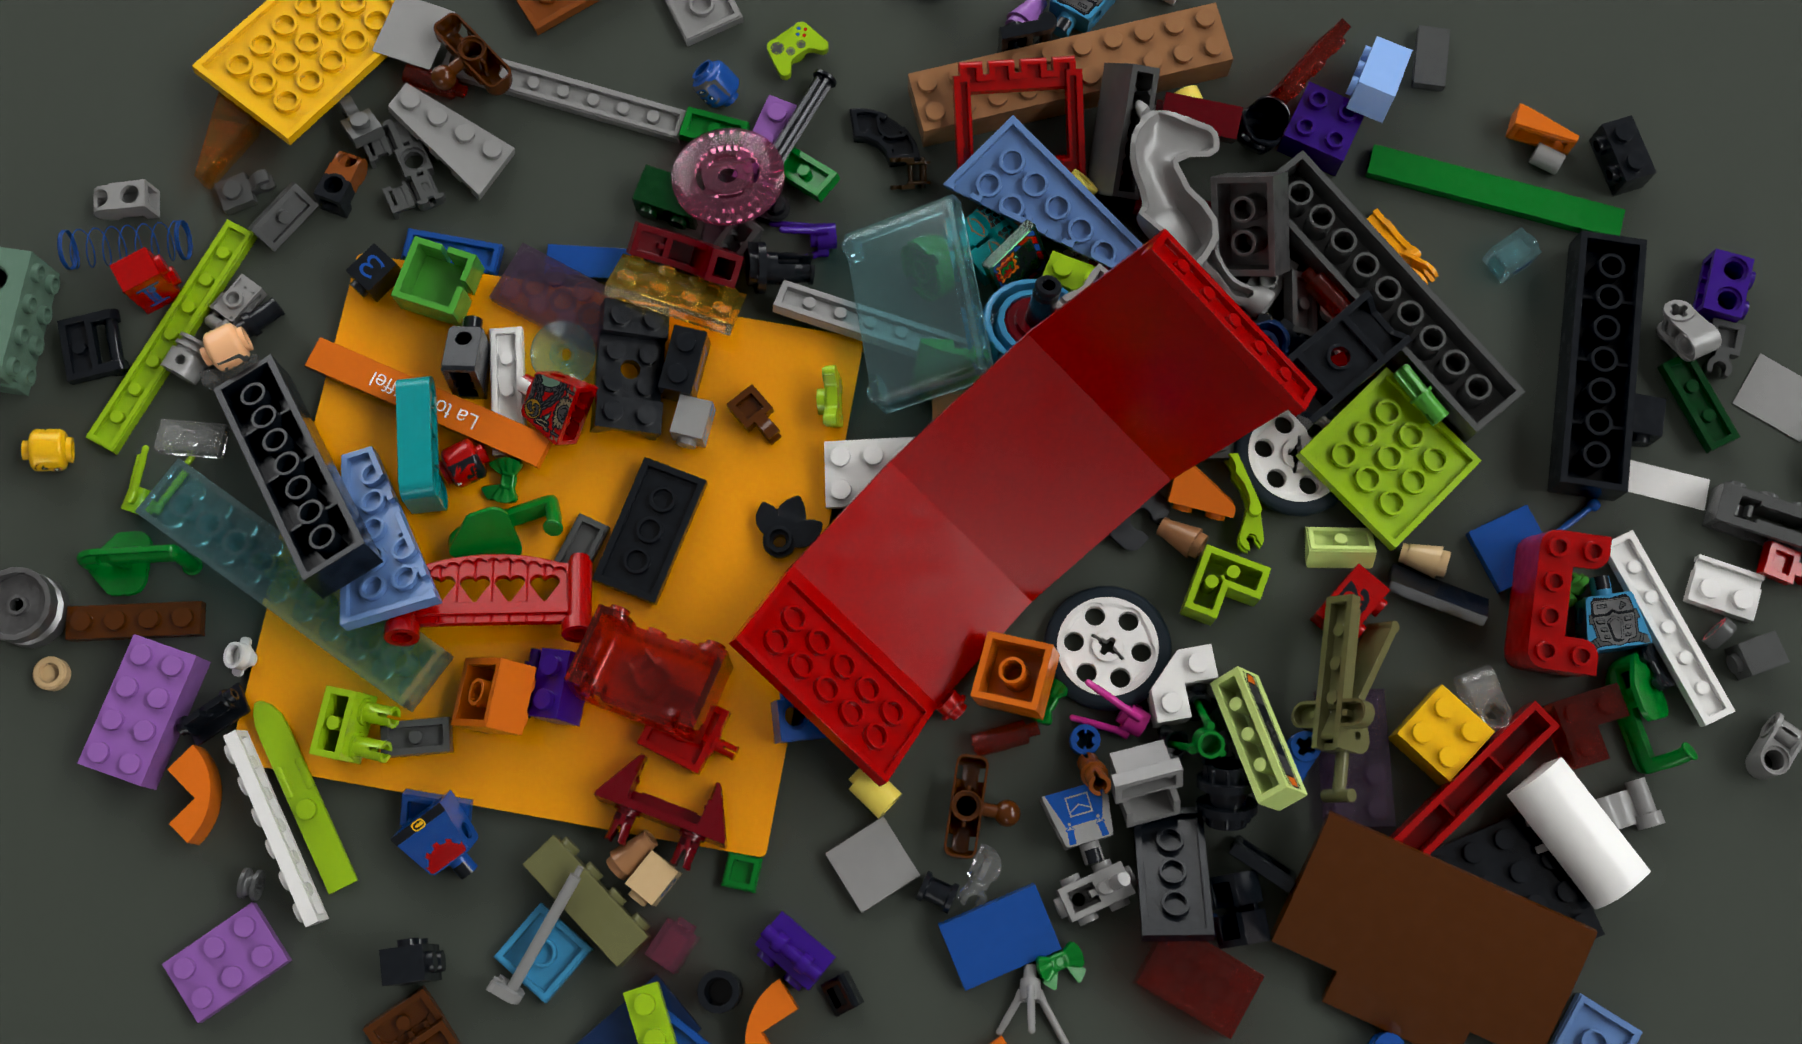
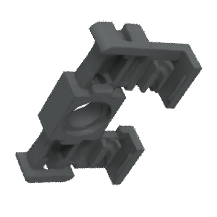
M392 119L384 121L385 136L370 142L375 156L371 149H369L368 144L364 145L363 149L372 169L377 168L376 162L379 161L381 156H388L389 154V157H392L395 153L406 182L402 181V186L394 189L391 186L382 189L394 219H400L399 213L415 208L416 204L420 211H426L446 202L444 192H438L432 179V175L435 174L422 142H416L414 136L398 121L393 122ZM411 156H419L423 159V164L419 168L411 169L405 165L406 160ZM389 193H393L398 205H395L393 198L390 196Z

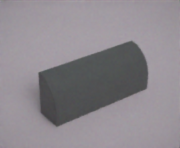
M1104 63L1087 177L1098 188L1096 194L1139 200L1140 192L1130 163L1131 136L1134 128L1140 122L1135 109V102L1141 100L1149 106L1150 110H1154L1160 68L1131 63Z

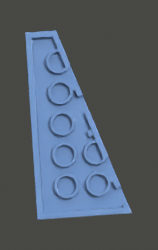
M1014 115L943 183L944 187L1030 230H1035L1036 233L1109 269H1112L1143 245Z
M372 446L341 455V478L383 563L340 589V626L349 631L443 603L378 452Z

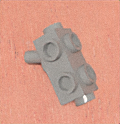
M1109 858L1091 866L1094 873L1082 879L1079 873L1060 880L1062 888L1056 890L1058 898L1053 899L1060 918L1067 917L1070 923L1078 921L1079 925L1083 926L1098 919L1099 916L1096 911L1109 906L1113 912L1130 904L1128 897L1136 893L1133 886L1137 885V880L1130 866L1124 867L1121 861L1112 864ZM1075 893H1080L1084 896L1085 902L1080 907L1072 903V897Z

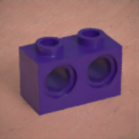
M1717 248L1712 251L1702 262L1693 308L1708 322L1713 317L1735 323L1743 320L1749 309V301H1746L1747 293L1751 289L1756 273L1752 271L1755 259ZM1724 271L1729 272L1733 279L1728 278ZM1718 300L1722 301L1727 309L1722 308Z

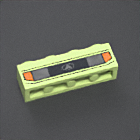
M1237 666L1210 682L1257 803L1281 811L1307 796L1308 794L1259 676Z

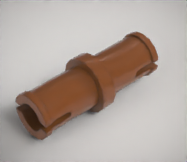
M1086 752L1088 758L1081 754L1077 761L1081 780L1089 787L1092 794L1102 796L1101 789L1107 794L1111 789V781L1108 777L1106 766L1092 752Z

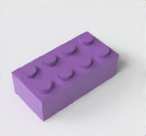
M134 634L77 764L142 787L157 790L180 736L176 725L181 717L189 715L211 662Z

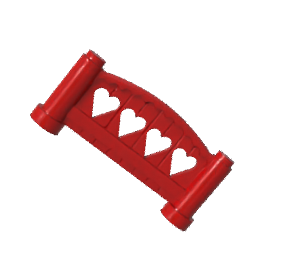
M586 553L572 554L567 563L515 554L469 555L428 563L426 565L433 580H437L440 583L445 580L455 582L454 587L442 600L443 603L390 618L384 625V640L395 646L414 645L420 639V627L561 624V636L565 640L574 643L588 642L596 637V620L592 617L593 563L590 560V556ZM540 578L546 581L550 578H556L559 580V584L547 600L543 601L531 586L532 580ZM467 579L475 582L486 579L490 582V585L476 602H472L461 587V583ZM500 579H507L510 582L514 579H522L525 582L523 587L509 602L496 586V582Z

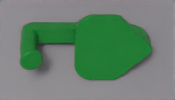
M547 495L505 510L499 507H488L470 513L465 517L461 526L450 534L448 540L449 553L453 557L479 554L521 555L522 545L514 526L546 516L547 520L543 524L545 533L550 536L560 535L563 531L559 501L556 496Z
M142 531L119 532L101 549L83 550L78 553L76 558L78 565L86 569L103 590L113 597L132 596L141 592L148 582L150 563L176 562L182 566L184 573L191 576L199 574L203 568V563L198 557H194L175 544L153 545L151 537Z
M1635 652L1613 661L1608 667L1605 682L1607 696L1634 767L1640 773L1652 774L1680 766L1690 760H1697L1698 755L1687 742H1683L1681 747L1674 751L1657 756L1654 755L1637 708H1639L1642 716L1648 722L1667 717L1669 713L1668 705L1663 691H1658L1651 683L1654 673L1645 663L1640 661L1639 655ZM1630 671L1631 688L1627 689L1621 673Z

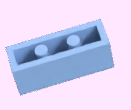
M1379 36L1376 37L1372 47L1366 45L1345 93L1351 96L1346 108L1383 123L1396 96L1413 50Z

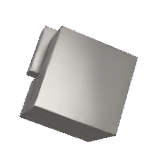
M1163 739L1109 753L1111 791L1115 804L1120 806L1127 828L1180 814L1181 800L1176 788L1183 787V768L1179 757L1170 759Z

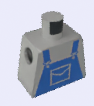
M1084 784L1043 796L1040 799V803L1063 849L1068 850L1079 846L1084 865L1087 866L1105 860L1099 840L1111 837L1113 835L1108 793L1105 794L1103 789H1101L1102 796H1096Z

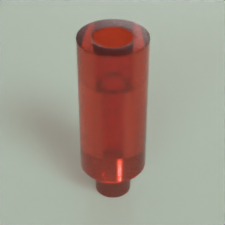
M407 63L402 76L404 84L408 83L415 88L450 100L454 99L455 96L465 98L467 95L468 87L459 84L457 77L456 83L451 89L440 90L431 81L433 69L430 68L428 70Z
M1309 267L1302 273L1301 277L1308 283L1305 289L1332 318L1336 317L1351 304V301L1323 272L1317 274Z
M1023 720L970 734L975 755L983 757L1029 744V738L1040 735V730L1037 722L1025 724Z

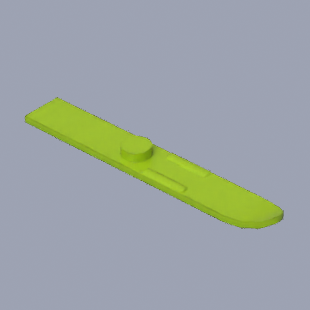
M265 701L256 702L254 704L253 717L257 734L327 892L332 894L358 881V878L288 722L283 714L272 704Z

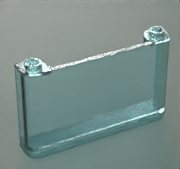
M954 194L845 234L842 249L845 257L848 259L870 383V386L867 387V394L873 405H877L883 412L888 414L969 387L993 365L962 204Z

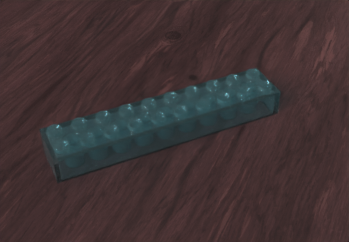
M180 458L175 461L135 511L399 705L412 712L455 657L421 632L419 641L411 646H395L387 643L384 640V625L387 620L346 631L340 626V589L322 599L302 580L286 543L276 527Z

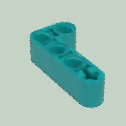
M425 376L396 380L398 485L401 499L412 514L446 511L448 508V495L445 483L439 475L437 396L433 377Z

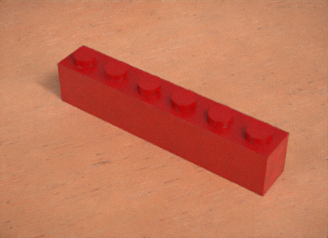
M1536 701L1522 706L1486 741L1450 782L1441 785L1389 837L1430 855L1560 725Z

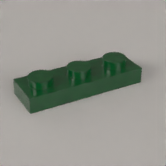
M1678 356L1658 367L1660 374L1706 454L1740 438L1738 431L1696 359L1686 362Z

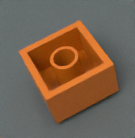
M988 631L970 696L978 706L1043 720L1060 655L1053 644Z
M466 658L451 725L485 734L522 736L523 729L528 721L527 710L530 696L536 685L535 673L537 667L505 658Z

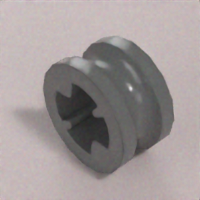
M245 867L238 879L237 897L245 899L247 896H250L251 900L258 901L265 888V870L258 869L254 873L252 868Z

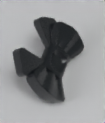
M1651 643L1642 647L1639 650V659L1641 662L1649 665L1650 670L1654 673L1651 680L1652 685L1658 691L1674 686L1675 681L1665 673L1657 659L1654 644Z

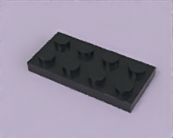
M644 457L592 580L606 587L657 605L707 487V480Z
M1180 807V814L1133 826L1141 941H1214L1215 931L1204 822L1202 816L1197 813L1196 807Z

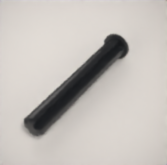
M816 69L813 73L814 79L757 169V174L762 180L767 182L774 180L830 88H835L837 85L835 78L828 72Z

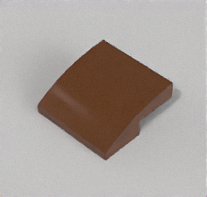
M425 985L376 1017L363 1028L372 1044H461Z

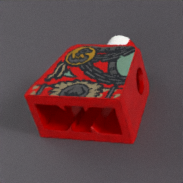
M538 371L534 374V377L526 374L520 378L517 384V390L526 396L521 409L522 416L553 444H577L598 387L557 371Z

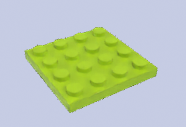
M1386 367L1295 456L1392 551L1482 460L1442 421L1432 426L1414 403L1410 404L1411 398L1393 377V373Z

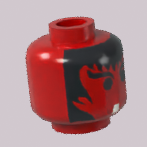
M463 439L441 451L439 468L449 485L454 483L457 487L463 488L486 476L487 468L485 464L490 462V458L482 444L475 446L470 439Z

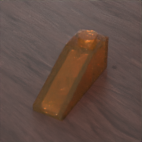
M218 92L194 175L207 189H212L215 186L214 183L219 182L259 137L261 127L264 126L220 92Z

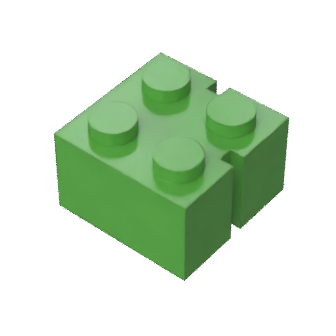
M415 236L391 296L401 309L455 326H462L463 317L467 315L472 303L468 293L475 295L485 268L475 254L450 246L446 250L443 244Z

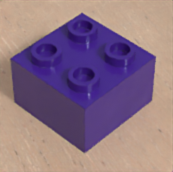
M1309 81L1277 151L1293 158L1303 150L1323 172L1336 176L1364 115L1346 108L1350 100L1349 98Z

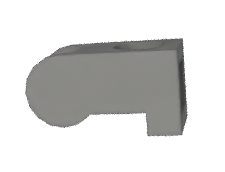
M146 179L97 186L94 188L93 215L103 220H120L125 217L145 216L147 219L160 218V191Z

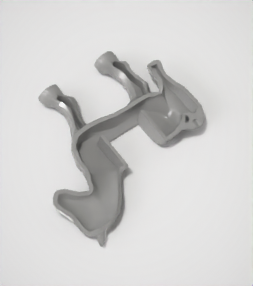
M1137 100L1135 102V109L1140 122L1134 128L1131 136L1130 163L1142 200V206L1136 218L1139 227L1149 239L1153 238L1163 229H1166L1238 306H1241L1251 317H1257L1273 299L1275 292L1266 286L1253 287L1244 284L1229 272L1218 248V219L1206 201L1189 186L1178 163L1186 159L1207 158L1218 152L1220 139L1217 131L1208 124L1176 112L1150 110L1146 103ZM1099 263L1092 270L1082 287L1065 294L1058 300L1056 310L1109 270Z

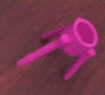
M1087 679L1085 684L1120 709L1115 720L1120 726L1074 714L1070 715L1069 719L1115 733L1124 739H1127L1130 734L1137 738L1140 737L1149 723L1151 714L1143 710V707L1138 704H1133L1132 707L1125 704L1101 686Z

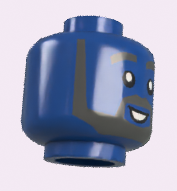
M706 60L694 71L692 75L694 79L693 90L711 108H718L722 105L728 107L738 98L739 78L721 60Z

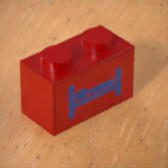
M146 247L109 265L123 293L147 314L173 302L181 291L178 284L182 283L174 267H168L160 254L155 256Z

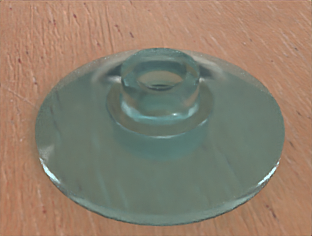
M556 321L544 326L534 337L530 350L531 363L536 373L538 371H557L582 381L591 372L596 355L595 346L589 333L580 325L569 321ZM566 348L571 351V357L567 361L562 358V351Z

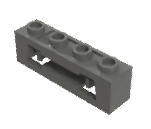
M1725 481L1711 489L1702 526L1762 546L1764 542L1774 541L1802 553V533L1760 519H1756L1754 522L1746 520L1755 515L1801 530L1802 502L1790 503L1779 499V496L1772 492H1756L1747 489L1744 483L1738 481Z

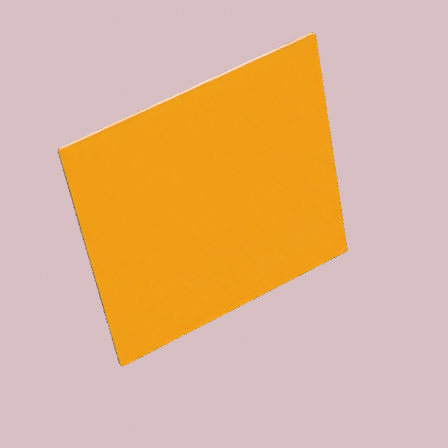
M391 258L401 269L405 260ZM483 274L475 295L468 293L472 303L466 316L473 315L483 320L482 328L488 341L489 329L522 326L525 343V375L529 374L532 377L538 371H557L594 385L600 305L604 298L670 307L668 339L665 342L664 362L674 325L707 332L711 346L697 398L713 402L716 409L706 448L696 446L695 449H687L677 445L670 434L677 401L664 399L661 395V402H663L661 435L656 440H649L639 433L616 430L599 433L590 432L591 405L577 444H552L540 469L523 463V467L517 474L515 487L518 496L517 502L511 504L500 503L495 500H488L484 495L482 487L500 484L501 474L489 466V463L497 458L492 455L491 448L483 445L490 458V462L485 464L487 468L486 476L466 487L459 488L454 483L449 485L439 468V475L447 489L448 508L446 511L412 514L403 503L399 492L396 407L326 377L314 424L340 476L341 455L372 446L378 452L426 564L455 558L449 553V536L456 528L461 526L468 514L488 507H499L505 510L543 496L554 495L557 497L560 505L563 525L562 533L558 536H550L545 533L543 524L547 520L546 516L514 526L522 545L521 555L554 561L579 513L610 527V531L593 561V578L644 457L705 479L708 484L657 605L645 602L592 580V617L596 620V637L584 643H574L565 640L561 636V624L420 627V639L411 646H395L384 640V625L387 620L346 631L340 626V589L322 599L302 580L284 541L255 652L258 660L255 666L251 668L245 691V697L251 712L240 718L236 730L248 731L263 767L273 769L254 724L253 709L254 704L258 701L272 704L283 714L312 777L403 793L405 789L444 795L451 790L456 797L473 799V806L608 830L617 810L614 806L599 801L594 793L642 753L646 755L647 762L641 772L640 783L636 787V792L647 793L694 811L697 815L702 816L704 805L710 799L716 782L721 784L727 848L724 849L706 841L704 843L700 842L699 847L754 857L765 856L768 850L788 742L775 744L770 703L780 700L781 693L729 645V642L779 578L808 548H795L785 558L770 556L763 546L764 534L756 524V514L761 503H768L778 509L786 500L794 496H800L805 506L806 520L822 522L821 533L830 525L832 509H827L825 503L824 441L846 440L864 342L833 332ZM349 284L335 343L414 378L432 376L435 387L452 394L441 371V364L448 330L455 325L401 309L391 296L394 287L376 302L369 294L363 298ZM629 363L621 365V373L624 377L628 379L637 377L638 372L634 365ZM829 365H836L842 380L843 426L837 428L823 425V415H819L817 410V389L824 388L822 368ZM490 373L487 399H465L488 410H491ZM751 384L773 407L774 412L768 418L780 430L779 434L782 437L772 445L765 439L757 427L748 432L726 405ZM527 420L528 427L539 431ZM438 426L439 460H441V451L468 438ZM471 440L475 444V446L480 444ZM777 537L773 544L776 547H783L786 544V539ZM536 578L530 584L540 598L546 601L558 586L559 580L550 578L544 581L543 579ZM467 579L461 583V587L472 602H476L490 585V582L486 579H481L477 582ZM500 579L496 582V586L508 602L515 597L525 584L522 579H514L511 582L507 579ZM433 580L441 600L445 598L455 585V582L452 580H445L441 583ZM532 648L540 650L542 648L570 650L593 659L580 726L555 724L531 717L528 718L522 736L485 734L453 726V753L390 758L386 763L362 758L361 764L309 754L326 685L378 697L377 704L399 707L401 717L388 715L387 718L403 721L439 717L452 718L466 658H505L524 664L525 661H529ZM645 648L649 652L654 650L656 653L653 656L655 660L660 657L676 678V680L672 681L663 669H657L645 679L644 685L653 697L651 699L647 697L633 679L636 676L635 672L629 673L627 670L630 668L627 662L635 663L646 654L644 652ZM650 659L637 670L643 675L655 664ZM671 682L730 711L731 715L723 729L721 739L738 746V753L724 748L736 755L731 760L715 751L707 759L700 775L646 749L637 744L645 728L646 716L629 709L631 702L643 708V706L633 702L632 699L638 696L654 704L662 696L668 683ZM788 708L785 712V719L790 725L792 724L794 708ZM370 725L369 738L381 740L380 725ZM643 817L635 819L629 833L639 835L645 829L656 839L677 843L681 836L678 833L679 831Z

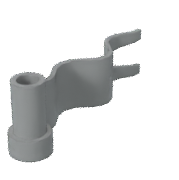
M1645 777L1624 783L1626 787L1624 791L1595 799L1618 830L1636 824L1639 831L1666 823L1661 809L1657 810ZM1525 820L1527 827H1530L1528 822ZM1544 843L1534 847L1537 854L1549 851Z

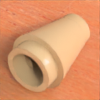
M1403 543L1398 562L1404 563V565L1434 579L1435 576L1444 578L1451 552L1443 550L1444 546Z

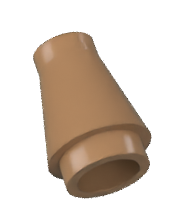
M1167 517L1162 520L1156 532V535L1162 537L1186 558L1190 556L1194 559L1200 556L1209 538L1208 535L1202 533L1203 529L1173 521Z
M644 829L639 835L628 840L625 847L618 846L611 850L610 857L606 859V863L618 878L626 880L634 873L650 851L658 846V842L648 830Z

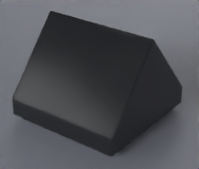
M849 971L820 985L836 1017L864 1003Z

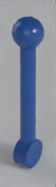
M1590 499L1584 509L1556 530H1567L1591 511H1598L1601 506L1599 500Z

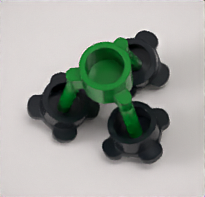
M1196 683L1193 685L1192 690L1187 693L1192 718L1189 720H1202L1204 724L1203 727L1196 730L1193 734L1192 743L1188 744V735L1185 731H1174L1169 725H1162L1158 729V740H1164L1170 759L1179 757L1181 761L1187 751L1190 754L1200 753L1203 765H1207V762L1214 758H1235V754L1231 751L1230 742L1232 738L1230 733L1227 731L1218 733L1214 730L1215 724L1210 720L1209 715L1216 708L1217 701L1214 697L1208 695L1206 692L1207 688L1202 683Z

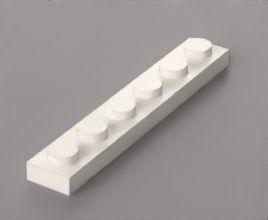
M1631 530L1612 539L1608 564L1624 592L1631 591L1634 594L1651 635L1652 642L1699 726L1704 727L1735 712L1734 707L1634 531Z
M234 730L223 735L226 742L224 752L228 760L235 764L240 775L237 779L239 787L251 800L254 807L251 809L252 817L255 823L264 830L267 837L265 847L269 855L277 860L281 870L279 872L280 882L285 890H290L295 902L292 908L299 922L304 923L305 927L314 926L328 920L327 912L248 731Z

